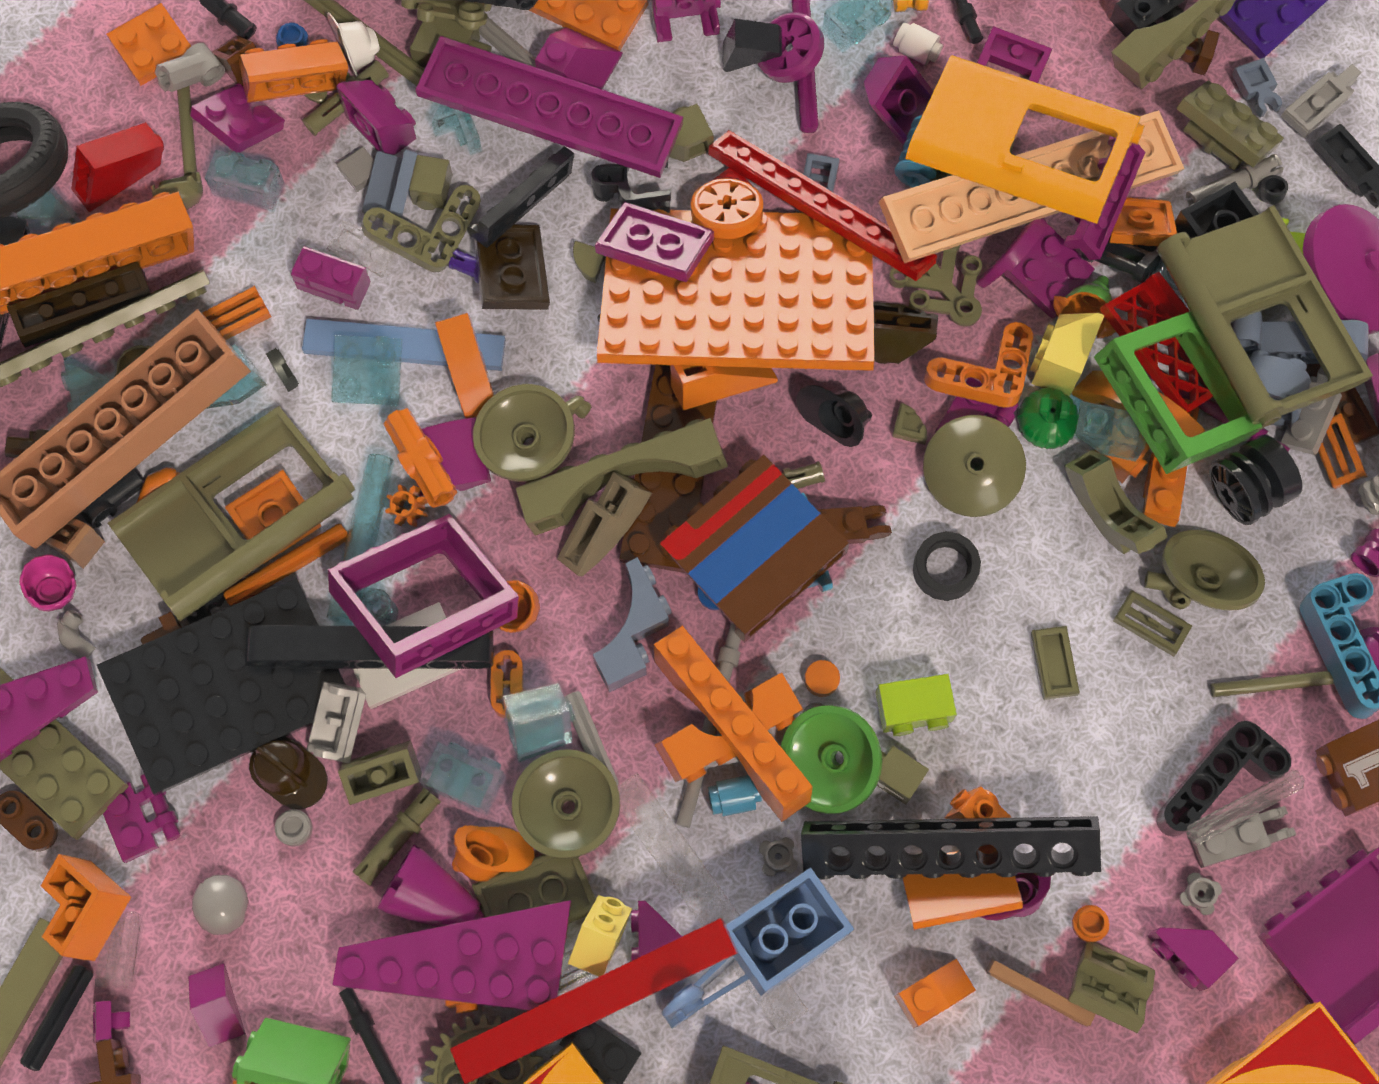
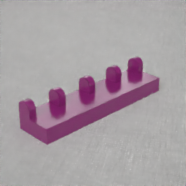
M1112 136L1109 137L1107 142L1112 147L1111 151L1117 139ZM1132 143L1128 149L1098 223L1075 217L1074 220L1079 223L1074 235L1067 236L1064 241L1066 247L1070 249L1079 248L1089 260H1097L1102 257L1146 153L1139 144ZM1110 153L1108 157L1101 158L1098 162L1097 167L1100 170H1102V172L1105 168Z

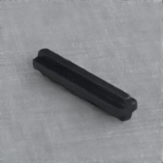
M79 964L73 966L20 1060L24 1067L32 1071H39L42 1068L93 977V972L90 969Z

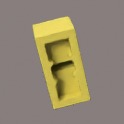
M598 895L581 926L568 964L596 976L605 974L620 943L632 908L625 906L617 898Z

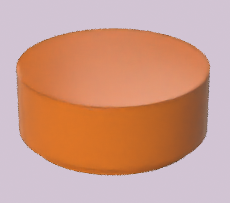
M826 660L813 662L806 670L805 686L810 693L818 697H826L833 694L840 682L838 668Z

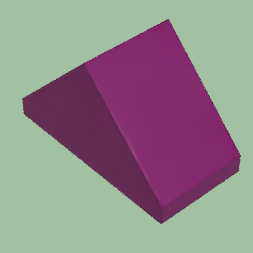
M223 963L188 976L190 1010L208 1046L213 1047L245 1035L246 1033L225 964Z

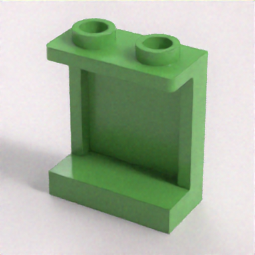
M265 1018L258 1031L251 1032L244 1056L239 1055L233 1067L232 1078L237 1079V1084H251V1082L258 1084H340L348 1068L351 1038Z

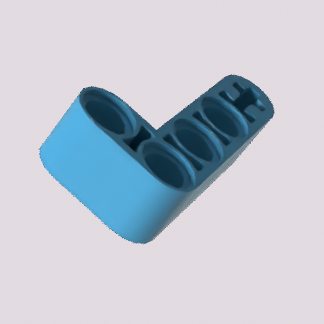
M1352 573L1316 585L1301 601L1300 612L1327 670L1333 677V683L1346 710L1355 718L1367 719L1379 710V671L1351 614L1358 611L1371 598L1374 588L1368 577L1363 574ZM1347 589L1353 591L1357 598L1350 596ZM1315 599L1321 600L1325 604L1326 609L1320 607ZM1330 630L1337 632L1341 640L1334 638ZM1345 661L1353 664L1356 668V672H1353L1350 669H1348Z

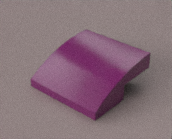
M476 417L422 428L425 436L431 439L443 458L441 464L450 476L453 485L459 491H465L491 481L490 472L478 457L474 447L473 429ZM420 489L419 496H420V497H424V495H423V493H422V491H421V489Z

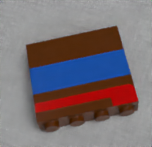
M764 454L756 461L750 459L739 470L740 475L731 483L727 480L719 485L713 492L714 497L705 505L703 503L697 504L688 513L687 517L689 519L679 527L677 525L670 527L661 538L663 541L660 543L661 554L664 557L669 554L735 625V634L744 643L846 555L849 547V542Z

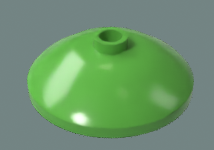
M835 705L814 707L800 714L788 727L783 736L781 748L813 786L811 801L805 805L809 809L827 814L846 812L861 805L876 788L882 769L881 747L872 727L856 712ZM838 751L842 753L844 758L842 764L836 761Z

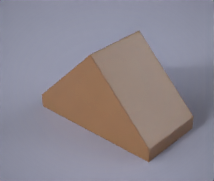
M73 518L44 543L84 569L105 541L88 524Z

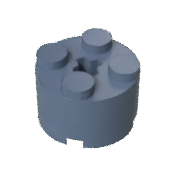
M1263 350L1254 351L1249 358L1267 392L1274 400H1281L1307 390L1310 387L1311 378L1306 372L1307 364L1302 360L1296 358L1286 360L1272 356ZM1302 408L1282 415V418L1272 425H1283L1284 421L1292 419L1291 424L1299 419Z

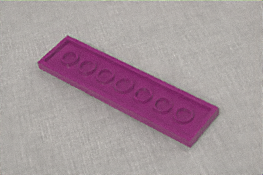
M440 36L415 89L418 97L661 178L683 125V116Z

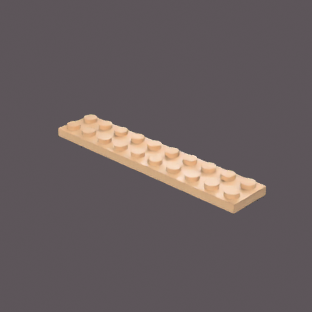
M1159 110L1139 116L1141 117L1139 124L1145 125L1138 144L1146 153L1130 189L1178 174L1185 169ZM1091 131L1015 156L1095 182L1098 181L1102 172L1097 167L1098 162L1101 158L1108 157L1112 147L1107 143L1109 135ZM955 175L884 196L879 201L904 263L1061 212Z

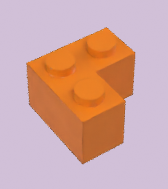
M58 854L40 885L60 904L42 938L61 956L95 961L129 903L131 896L92 861Z

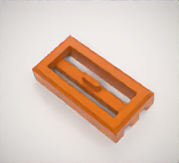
M255 286L202 312L217 329L257 308L260 309V311L220 330L219 332L225 340L271 318Z
M1340 413L1333 416L1326 433L1344 476L1337 477L1323 441L1318 452L1332 487L1337 489L1341 485L1350 484L1354 480L1363 479L1368 476L1343 415ZM1337 423L1357 470L1355 472H1350L1333 430V424Z

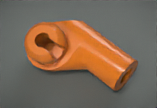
M165 467L149 474L144 481L137 502L172 480L180 472L172 467Z

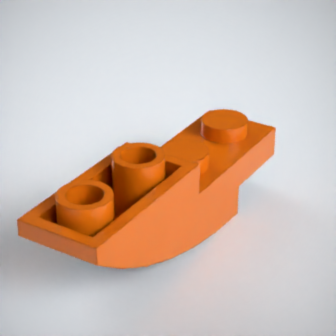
M1183 398L1187 404H1190L1189 399ZM1199 407L1188 413L1196 421L1198 418ZM1151 452L1142 497L1145 498L1142 514L1160 524L1176 527L1180 517L1187 466L1166 474L1154 453Z

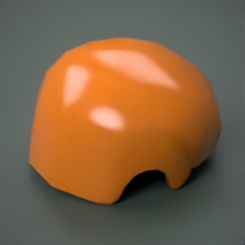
M519 580L507 581L519 596L518 613L516 619L498 628L510 633L527 630L537 620L540 611L539 597L534 589L525 582Z

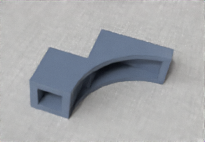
M638 557L625 563L626 574L632 588L631 608L621 631L607 646L593 654L594 663L609 693L647 675L645 664L649 663L650 660L641 643L635 645V642L668 627V615L672 614L664 595L658 597L652 586L656 584V580L648 565L642 567Z

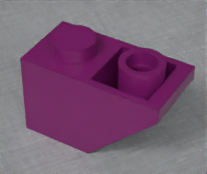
M645 900L638 901V910L631 911V933L638 932L639 947L631 948L632 960L682 937Z
M1160 927L1147 935L1153 942L1151 944L1152 950L1162 960H1170L1179 969L1177 972L1178 977L1190 989L1195 987L1199 991L1209 989L1239 959L1213 930Z

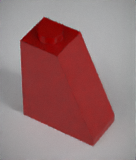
M145 122L76 146L71 190L88 212L101 206L161 165L162 153L164 151L161 137L154 133Z

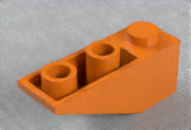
M670 365L671 388L683 410L778 382V378L772 368Z

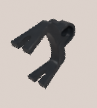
M602 164L592 170L591 185L595 192L594 197L597 200L607 202L613 199L614 193H618L621 205L627 202L652 211L661 209L670 213V202L666 201H671V189L635 194L629 187L627 178L628 167L620 164Z

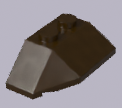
M873 301L875 362L880 364H899L936 340L937 314H927L921 309L904 304Z

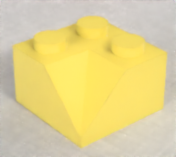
M1100 313L1059 314L1055 325L1048 323L1038 352L1029 370L1035 373L1031 384L1041 388L1060 390L1070 397L1082 374L1104 315Z

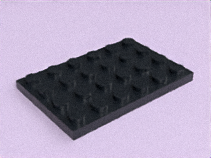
M297 578L96 665L154 796L255 751L259 746L274 740H280L312 725L323 680L346 685L339 669L253 668L245 665L246 629L248 627L257 625L319 626Z

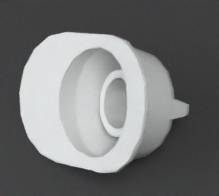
M328 12L327 17L332 30L357 77V70L371 63L375 58V54L380 50L376 33L360 21L337 23Z

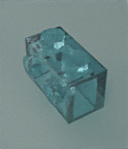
M839 0L824 12L822 32L844 53L889 19L893 0Z
M216 150L205 175V180L214 196L272 212L275 211L285 186L280 170L273 162L266 159H259L258 161L249 159L236 151H228L227 153Z
M438 742L419 781L421 785L432 792L488 816L506 779L504 772L499 770L501 764L484 756L481 757L480 761L468 756V749L456 743L450 742L448 746H445Z

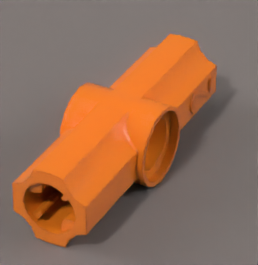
M408 408L395 410L387 416L383 425L399 451L397 457L408 475L417 482L431 507L435 508L448 504L458 492L441 464L443 458L431 439L425 436Z

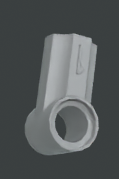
M197 43L191 46L182 57L158 64L155 70L158 84L165 92H173L198 82L206 87L211 86L219 81L225 73V67L204 43Z

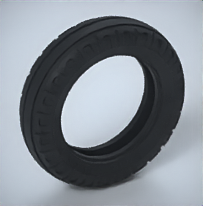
M0 103V144L18 140L32 142L26 155L12 168L0 174V219L29 207V204H33L43 197L59 180L67 164L68 143L61 125L46 110L30 103Z

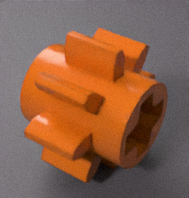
M399 484L398 492L394 495L387 494L386 497L390 500V508H387L385 513L397 515L394 524L402 526L407 519L410 526L417 527V519L421 516L428 517V514L425 512V504L428 502L425 497H418L420 493L419 487L413 485L408 492L405 486ZM406 501L412 504L409 511L403 507Z

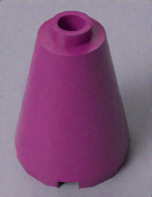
M414 844L401 863V867L396 875L392 878L377 907L384 913L435 928L480 919L484 914L479 911L481 903L421 847Z

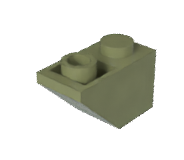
M694 104L689 107L683 106L676 109L673 113L683 116V125L669 157L685 162L707 153L709 145L714 142V134L699 105Z

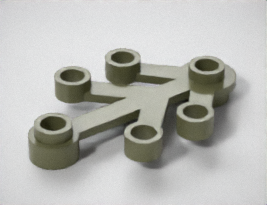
M401 0L402 7L417 9V19L420 21L433 22L436 20V16L456 20L463 28L468 30H477L482 25H485L488 18L485 12L490 11L492 7L490 4L465 2L464 0Z
M961 245L944 250L941 269L935 264L926 272L927 275H923L917 281H914L895 268L891 269L889 282L893 287L903 288L907 286L938 291L947 299H930L925 291L916 290L910 296L909 306L923 311L949 315L955 324L963 327L972 326L980 319L982 307L980 302L974 297L976 278L982 268L980 258L970 255L963 260L961 272L964 275L961 293L952 283L956 253ZM972 263L977 269L969 270L966 265ZM900 273L904 275L905 279L897 280L893 275ZM921 298L925 304L917 305L913 300ZM966 305L970 307L971 312H962L960 307Z

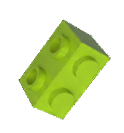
M949 673L879 684L875 691L883 733L892 732L893 736H904L914 733L913 728L927 726L928 731L942 730L948 728V723L953 722L957 716Z

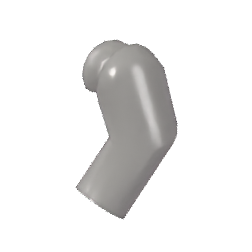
M73 610L66 611L64 617H60L57 622L59 641L79 658L84 656L89 658L96 647L83 639L79 634L78 626L83 622L82 616Z

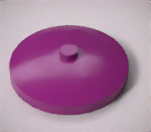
M1349 204L1337 205L1320 213L1312 220L1305 234L1303 255L1341 320L1363 321L1369 326V335L1379 332V219L1361 207Z

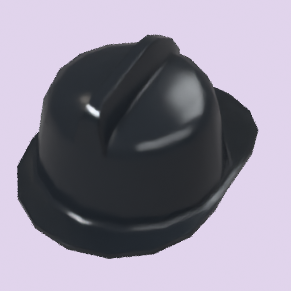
M807 385L800 389L796 397L798 410L808 423L843 446L854 447L861 443L864 436V427L871 420L872 413L856 393L846 390L833 393L817 385Z

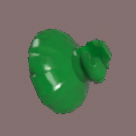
M1042 388L1031 392L1024 398L1017 412L1019 431L1023 433V437L1028 442L1039 448L1056 449L1062 447L1073 439L1079 428L1080 418L1077 406L1068 395H1065L1060 390Z

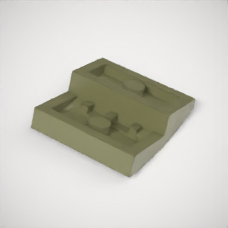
M1085 942L1075 971L1068 1001L1138 1033L1144 1024L1146 1003L1153 991L1155 970L1096 942Z

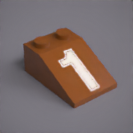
M1378 719L1315 750L1317 754V768L1323 776H1327L1332 787V801L1337 809L1343 811L1345 817L1379 805Z

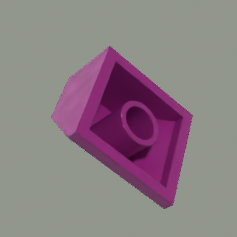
M566 27L549 35L535 59L536 68L603 89L621 59L623 52Z
M906 55L878 58L866 77L864 86L870 106L901 144L904 145L908 132L912 129L911 124L913 120L923 115L934 91Z

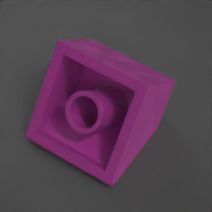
M373 80L341 82L336 86L346 118L377 151L396 155L417 139L414 130L415 120L406 109L400 110L395 105L394 97L385 87L380 89Z

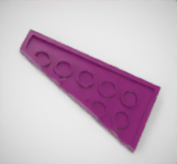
M86 656L0 685V762L13 753L12 750L28 739L30 741L41 733L40 730L56 718H63L98 693L91 662Z
M569 900L339 947L332 985L529 1011L559 996L572 902Z

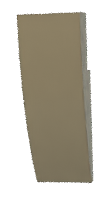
M613 472L598 502L593 500L587 501L557 560L576 575L584 576L625 535L643 510L652 492L631 477Z

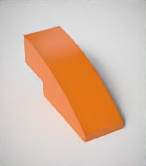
M468 313L435 322L464 416L465 418H477L485 403L494 396V392L471 317Z

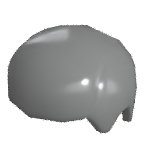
M213 875L206 878L197 887L192 899V910L196 921L203 930L213 935H224L231 933L244 923L249 900L240 881L229 875Z

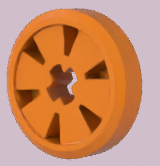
M723 178L709 181L700 186L691 198V219L693 223L712 229L715 238L733 239L745 236L753 232L763 218V199L761 194L749 183L738 179Z

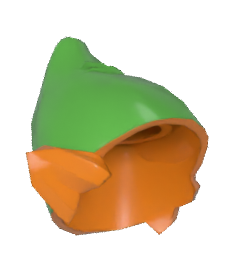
M1101 275L1090 283L1076 287L1065 297L1054 296L1053 306L1057 316L1059 317V314L1079 313L1102 314L1099 309L1113 300L1109 290V280L1106 276ZM1105 317L1096 335L1097 338L1112 336L1116 332Z

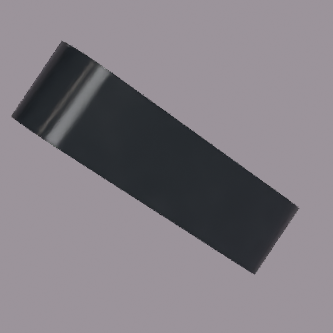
M1251 721L1238 722L1224 733L1162 806L1156 817L1158 828L1165 835L1172 837L1179 836L1188 831L1196 824L1242 768L1262 782H1271L1287 773L1291 767L1289 752ZM1236 732L1242 733L1247 737L1249 742L1248 748L1242 747L1237 743L1235 738ZM1264 756H1269L1276 762V772L1269 770L1265 766ZM1214 758L1224 761L1227 766L1226 774L1220 773L1215 769L1213 764ZM1192 784H1198L1204 789V800H1199L1192 794ZM1183 806L1188 808L1178 820L1180 823L1174 824L1171 821L1174 817L1173 813Z

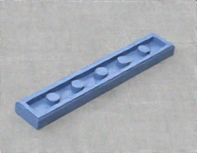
M307 319L302 346L304 354L448 366L437 330ZM475 333L487 370L502 371L506 344L505 336Z

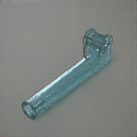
M380 454L368 455L340 562L350 560L376 546L386 496L395 461L390 457ZM366 587L355 593L380 626H386L397 620L398 608L385 591ZM331 596L327 618L337 623L354 625Z

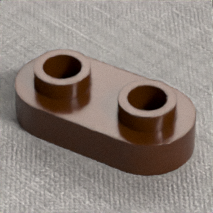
M7 791L0 795V824L24 847L36 852L45 851L53 846L58 837V827L40 807L19 791ZM15 802V811L12 814H7V806ZM36 826H40V835L36 838H32V829Z

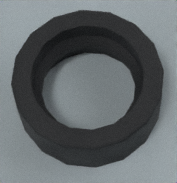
M945 531L933 534L923 541L915 555L913 564L915 581L925 594L934 599L944 601L959 599L971 590L980 574L981 560L979 552L968 538L959 533ZM942 547L952 548L961 553L965 558L967 564L966 575L957 584H940L928 574L926 567L927 559L936 549Z

